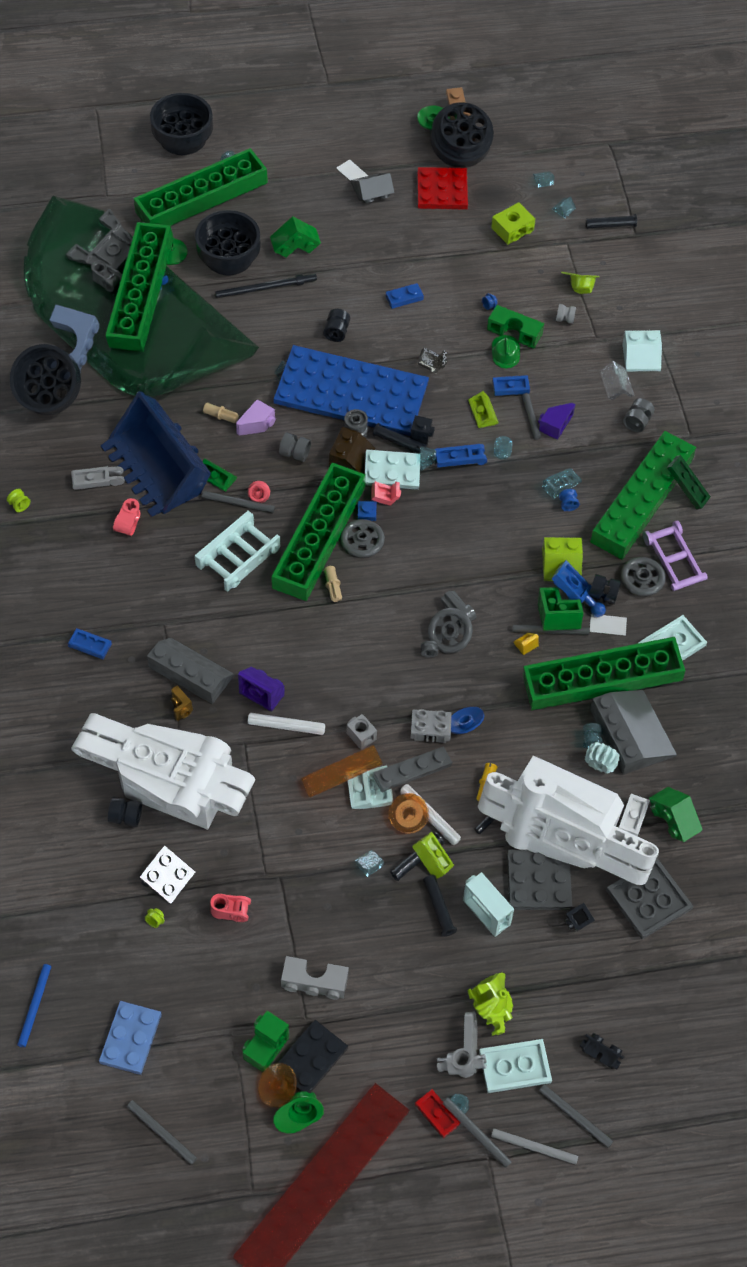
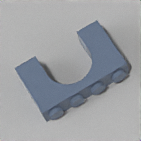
M55 305L50 322L55 328L72 332L77 336V345L70 355L81 370L82 365H85L87 361V352L92 348L94 334L99 330V322L93 315ZM56 361L52 362L51 369L56 367ZM40 367L35 370V375L40 373ZM70 372L64 375V380L70 377Z

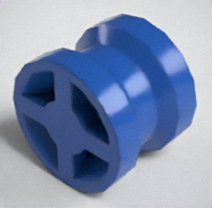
M566 489L560 492L559 499L562 502V510L573 511L579 507L580 504L577 499L576 490Z

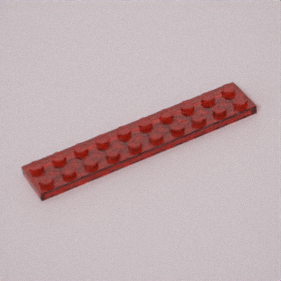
M375 1083L234 1254L233 1259L242 1267H285L408 1115L410 1110Z

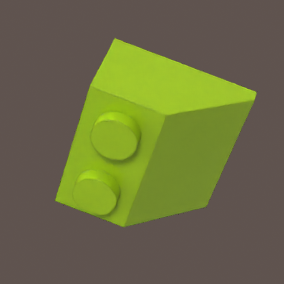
M544 537L542 547L544 581H553L552 577L565 560L582 576V538Z

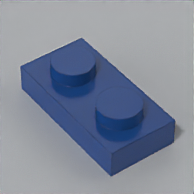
M418 283L387 291L385 294L391 309L424 300V295Z
M528 375L494 377L492 380L494 396L530 394Z

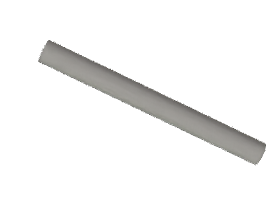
M493 1129L491 1136L493 1138L575 1165L577 1164V1155Z

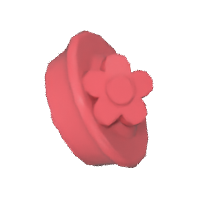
M263 481L251 483L248 488L249 498L254 502H265L270 496L269 486Z

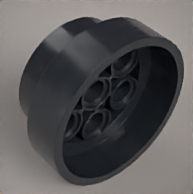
M174 93L158 100L151 109V131L162 147L172 154L190 155L196 153L203 148L212 134V109L207 101L194 94Z
M465 102L450 104L444 107L433 121L430 133L431 146L437 157L450 166L458 168L474 166L481 162L490 150L494 136L493 125L489 116L476 105ZM464 112L470 113L471 115L466 116L464 115ZM448 116H453L455 120H450ZM476 123H481L483 127L476 126ZM465 127L467 131H462L460 128ZM449 131L452 135H446L444 132ZM477 138L479 142H474L472 139ZM461 142L464 146L460 147L456 143Z
M223 210L214 212L203 218L196 228L195 242L197 254L212 271L218 274L236 275L242 273L250 267L260 252L259 226L253 218L239 211Z
M38 344L24 350L14 361L10 372V387L15 399L23 407L37 414L53 415L64 411L75 401L81 387V373L78 364L70 354L54 345ZM56 361V367L51 369L52 362ZM40 367V373L35 375V370ZM70 372V377L64 380V375ZM53 378V384L48 387V381ZM37 385L36 392L32 393V387ZM66 389V396L61 398V392ZM50 396V402L45 404V398Z

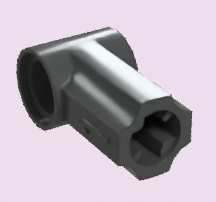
M450 590L441 597V602L446 608H456L463 611L470 618L471 622L476 619L474 609L469 604L466 605L455 591ZM461 619L456 622L460 628L464 626Z

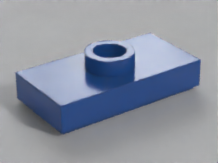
M77 628L68 642V647L100 659L105 658L112 645L108 639Z

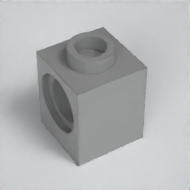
M363 714L353 717L347 723V735L360 750L377 740V730ZM363 729L364 732H358L356 730Z

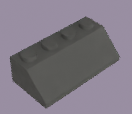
M173 638L159 641L147 655L149 668L211 704L215 702L234 677L232 672Z

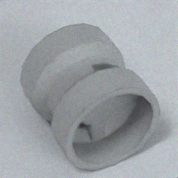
M559 304L556 321L562 322L564 320L567 323L573 324L576 307H566L563 304Z

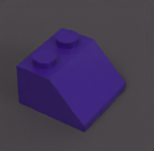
M250 667L238 673L239 693L271 712L285 695L283 683L278 679H272L260 669L257 670Z

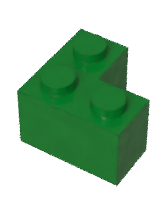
M294 216L270 236L274 252L286 258L297 248L311 253L321 244L317 229Z
M558 587L539 588L537 605L543 631L581 629L584 612L580 599L561 600Z
M666 787L649 798L652 805L650 807L652 813L667 821L669 826L668 832L672 838L685 842L703 830L689 795Z
M266 1011L263 1016L260 1015L254 1023L255 1036L252 1040H247L242 1048L243 1060L263 1073L267 1071L289 1040V1024L269 1011Z

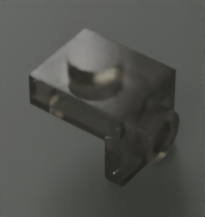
M424 347L421 350L418 365L437 373L447 364V352L443 351L438 355Z

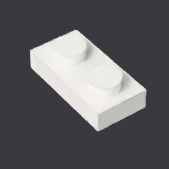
M631 794L619 828L638 836L650 800Z

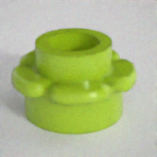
M157 908L154 910L148 909L145 921L151 927L157 928L165 922L164 914Z

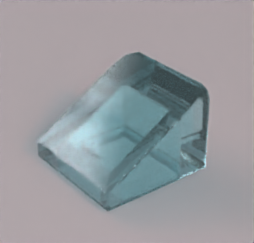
M551 172L533 174L538 187L554 185L555 177Z
M373 850L355 860L366 877L384 865L383 859Z

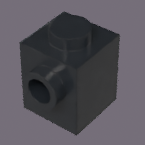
M415 415L410 438L428 446L430 437L433 438L435 427H432L433 419Z
M585 903L567 912V918L564 919L570 930L575 929L576 932L595 921Z

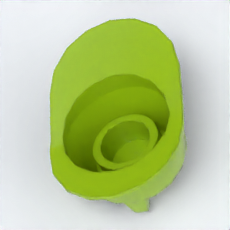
M561 272L570 275L572 288L579 294H590L594 288L596 278L600 277Z

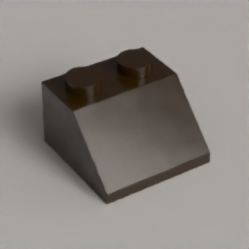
M342 427L329 453V467L331 463H335L365 474L366 450H376V448L360 432Z

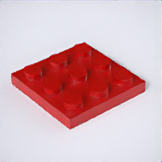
M418 167V209L468 210L467 168Z

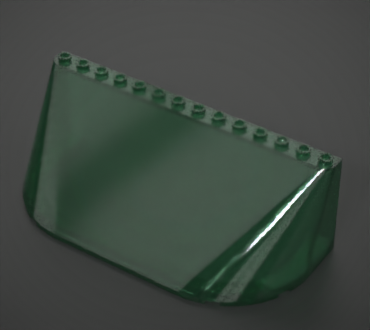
M52 196L31 232L27 246H29L28 253L24 257V281L27 295L31 297L34 304L32 306L38 316L73 349L77 345V336L72 332L55 328L50 322L55 305L96 317L99 322V330L94 334L92 348L87 352V362L113 386L124 393L134 396L140 391L149 397H156L254 356L259 347L167 266L164 276L167 275L169 280L166 284L161 285L162 289L158 295L144 351L109 348L106 332L120 283L114 287L113 292H109L93 281L90 265L70 260L66 256L75 244L90 253L109 233L110 229L101 224L99 220L105 211ZM125 265L119 270L122 275Z

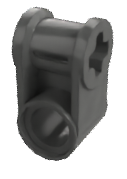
M98 260L92 263L93 281L104 287L107 291L113 292L114 287L121 282L122 274L103 261Z

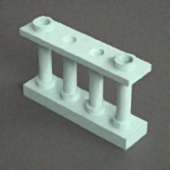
M249 511L244 513L195 555V564L200 570L205 566H210L224 578V587L227 592L237 587L244 577L272 553L275 554L280 548V536L277 534L271 540L253 526L254 517ZM245 532H250L264 546L257 551L240 536ZM232 543H236L250 554L251 557L243 562L228 550L227 547ZM219 554H223L238 568L230 574L214 559Z

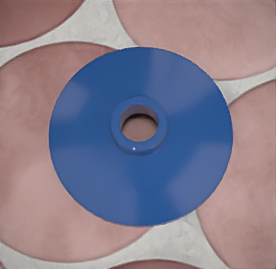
M467 707L454 713L451 716V733L464 734L477 728L484 720L483 710L479 707Z

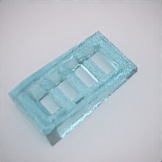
M569 468L544 479L542 487L555 499L559 496L560 492L573 488L581 483L582 479Z

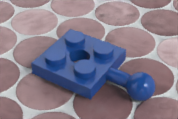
M565 560L552 577L554 584L567 594L569 600L580 599L581 603L585 601L591 607L593 616L602 617L606 612L604 604L593 600L588 594L592 586Z

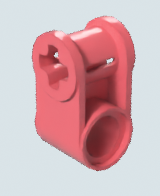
M130 498L124 501L114 521V531L130 536L134 534L141 516L139 502L136 499Z
M216 894L210 901L211 914L217 919L246 922L249 918L247 911L248 905L251 904V899L246 896ZM223 904L225 907L218 909L215 905Z

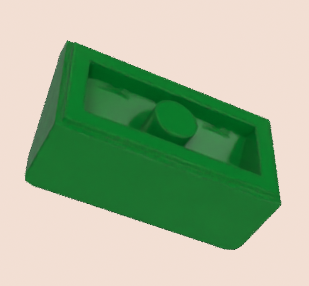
M205 458L202 462L211 473L207 481L226 492L235 482L237 476Z

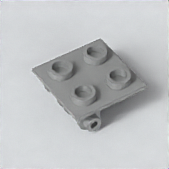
M424 709L412 710L411 739H414V741H424L425 735H427L426 742H428L429 736H432V742H434L435 736L436 742L446 743V741H450L451 712L426 711Z

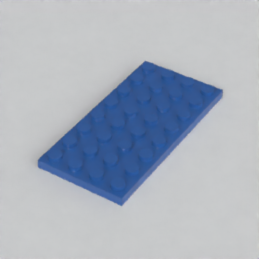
M293 345L274 397V404L344 420L346 413L350 410L359 409L364 411L368 417L367 426L375 428L377 423H380L382 427L410 436L414 417L419 414L429 377Z

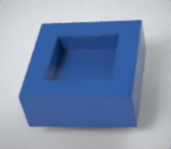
M358 501V520L376 521L377 502Z

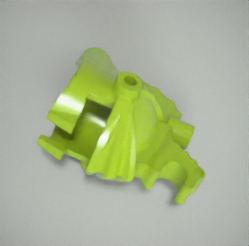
M496 973L481 981L472 990L468 989L470 999L473 998L476 1012L483 1019H487V1025H494L495 1030L491 1033L492 1035L505 1033L504 1021L507 1022L513 1018L511 1015L513 1008L512 998L505 988V974Z

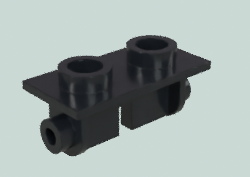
M594 1032L592 1035L586 1034L585 1036L589 1039L588 1041H582L580 1045L583 1049L582 1051L595 1059L599 1052H601L603 1055L599 1061L610 1067V1069L615 1068L617 1070L621 1064L618 1061L619 1057L625 1058L621 1054L623 1050L613 1044L610 1047L603 1043L604 1038Z

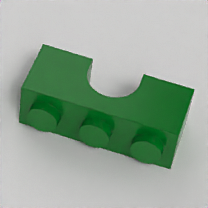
M496 305L488 318L487 330L503 336L507 330H517L520 333L518 342L534 349L543 334L544 323Z

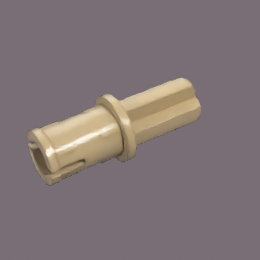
M207 402L203 408L204 414L217 417L218 420L223 419L236 423L239 418L238 413L227 410L224 406L218 407Z
M328 566L323 570L327 581L326 588L329 589L331 600L338 602L342 600L339 587L340 581L337 579L335 567Z

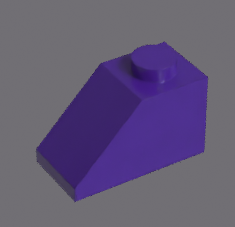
M568 403L548 408L545 414L542 413L539 417V431L558 440L574 415L575 404Z

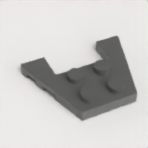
M108 209L99 220L101 224L110 229L109 233L90 253L75 244L66 254L68 259L90 266L93 262L100 260L118 271L125 265L132 238L114 216L111 209Z

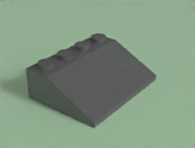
M643 690L610 692L592 699L590 711L607 745L615 749L620 755L618 766L623 775L677 756Z

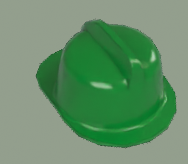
M503 335L493 340L492 358L497 366L508 369L518 364L520 360V345L516 338Z
M297 1092L292 1095L287 1104L276 1111L273 1122L280 1132L287 1134L296 1133L321 1119L324 1114V1107L316 1099L314 1092Z

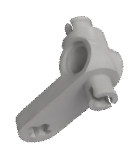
M475 1011L465 1012L464 1048L448 1053L447 1058H437L439 1072L448 1071L449 1075H459L467 1078L476 1073L477 1069H486L487 1065L485 1063L487 1061L485 1054L477 1055L478 1025ZM463 1061H468L465 1065H460Z

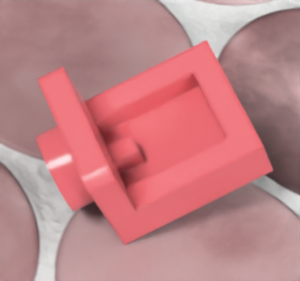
M376 481L372 484L371 500L391 506L401 496L399 482H395L392 486Z

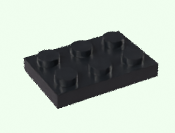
M314 1020L276 1064L274 1071L299 1092L311 1093L347 1051L348 1045L317 1020Z

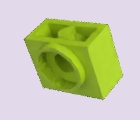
M518 202L494 215L491 228L508 245L534 231L535 218Z

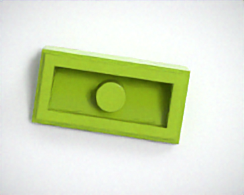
M484 391L468 399L479 428L499 423L489 396Z
M430 832L413 845V849L429 873L435 875L436 879L444 876L454 866L433 832Z

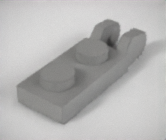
M106 466L71 471L74 490L110 486V484L118 486L125 482L124 477L121 476L123 474V468Z

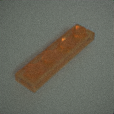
M372 745L301 779L311 798L383 763L375 746Z

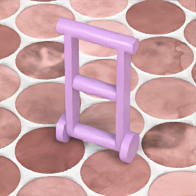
M674 521L671 527L653 533L649 531L643 532L645 544L653 546L673 583L671 584L673 591L708 578L705 572L702 573L682 538L683 529L679 521ZM673 534L682 551L665 557L656 539ZM687 558L695 576L678 581L669 563Z

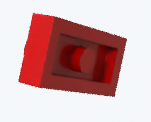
M431 1089L415 1102V1105L444 1139L460 1126L461 1122L442 1104L443 1101Z

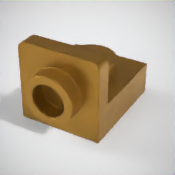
M177 685L171 689V700L177 707L173 711L175 719L179 721L182 718L188 717L193 711L192 701Z

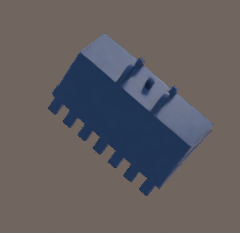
M138 391L110 435L109 440L104 442L101 448L105 452L114 447L117 449L108 456L111 462L121 458L125 460L116 467L123 468V472L128 469L132 470L131 473L124 477V480L127 484L137 479L140 481V483L132 488V491L135 495L145 490L148 492V494L140 498V502L143 506L153 501L156 503V505L148 509V513L153 517L161 512L166 514L173 508L201 495L211 473L196 454L198 453L197 447L190 446L181 434L182 427L178 423L172 422L156 399Z

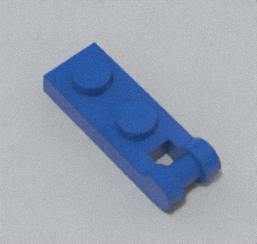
M483 444L436 448L434 452L437 468L475 463L483 465L487 463Z

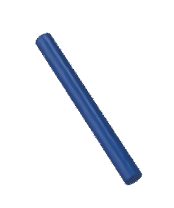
M43 964L17 1044L20 1047H26L51 970V966L48 964Z

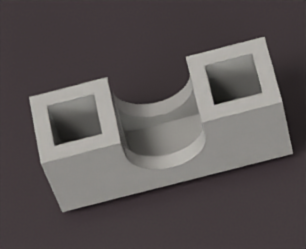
M286 956L281 978L282 988L290 992L304 991L312 996H317L318 994L326 995L334 1000L344 999L349 967L328 964L325 974L319 978H314L306 972L307 960Z

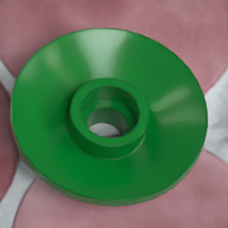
M435 105L422 108L417 115L419 124L431 130L436 115L443 108Z
M173 239L167 265L179 264L186 258L187 247L181 240Z

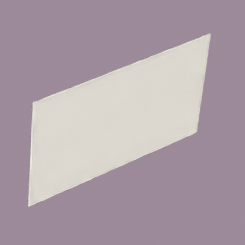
M351 160L337 167L350 181L368 176Z
M591 614L590 632L626 636L627 618L606 615L595 617Z

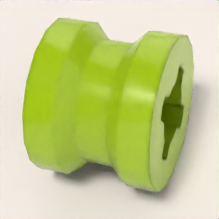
M21 489L13 490L7 497V502L13 505V509L16 512L26 510L31 502L27 496H24V492Z

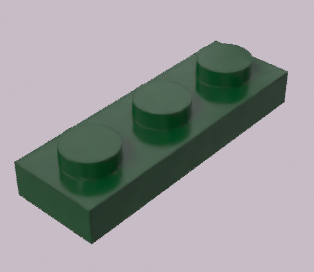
M681 455L676 456L667 469L697 510L702 509L711 496Z

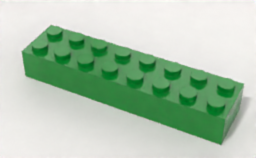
M249 148L135 197V213L143 223L171 226L267 184V168L253 150Z
M137 222L106 332L109 348L144 351L174 239L170 225Z
M664 431L594 528L590 543L623 560L677 483L668 471V465L676 456L681 455L689 466L694 458L696 447Z
M331 463L272 575V589L304 601L308 600L365 489L366 474Z
M674 636L523 666V680L531 710L592 699L610 692L633 691L683 681L686 670Z

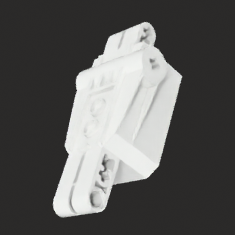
M94 713L89 715L81 730L82 732L79 733L71 748L75 754L118 771L121 787L126 798L140 801L146 806L207 830L218 810L232 816H237L255 782L253 775L232 766V759L229 755L231 749L218 738L151 724L132 728Z
M533 756L518 781L497 772L487 775L478 803V809L483 814L502 822L500 829L506 832V841L516 849H527L534 853L539 852L546 857L581 868L597 866L637 885H643L647 882L659 853L658 848L653 843L616 827L624 807L617 793L538 757Z

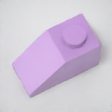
M256 400L236 422L237 434L240 436L265 432L268 427L273 426L275 423V409Z

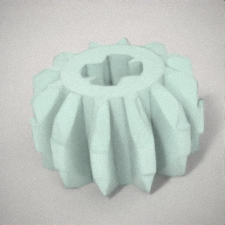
M595 742L588 747L585 761L595 770L610 773L616 769L620 755L610 746Z

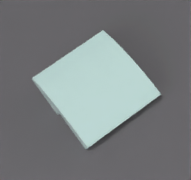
M387 765L369 770L366 767L346 771L352 809L376 808L394 804L392 789L381 792L373 777L375 771L386 768Z

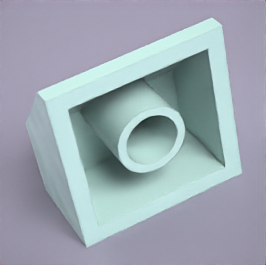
M660 330L625 331L622 345L626 372L661 371L662 342Z

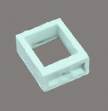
M482 872L477 876H471L465 882L463 901L493 936L496 937L511 925L514 908Z

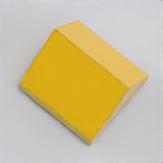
M526 633L515 640L514 645L525 655L539 646V637L534 633Z

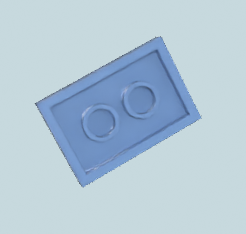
M120 1001L99 1060L100 1064L141 1075L162 1015L161 1012Z

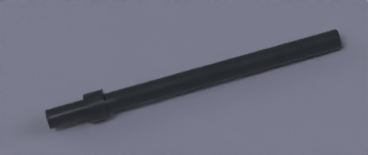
M300 274L295 275L293 278L215 291L216 298L293 284L298 286L303 285L305 282L316 281L317 275L303 276Z

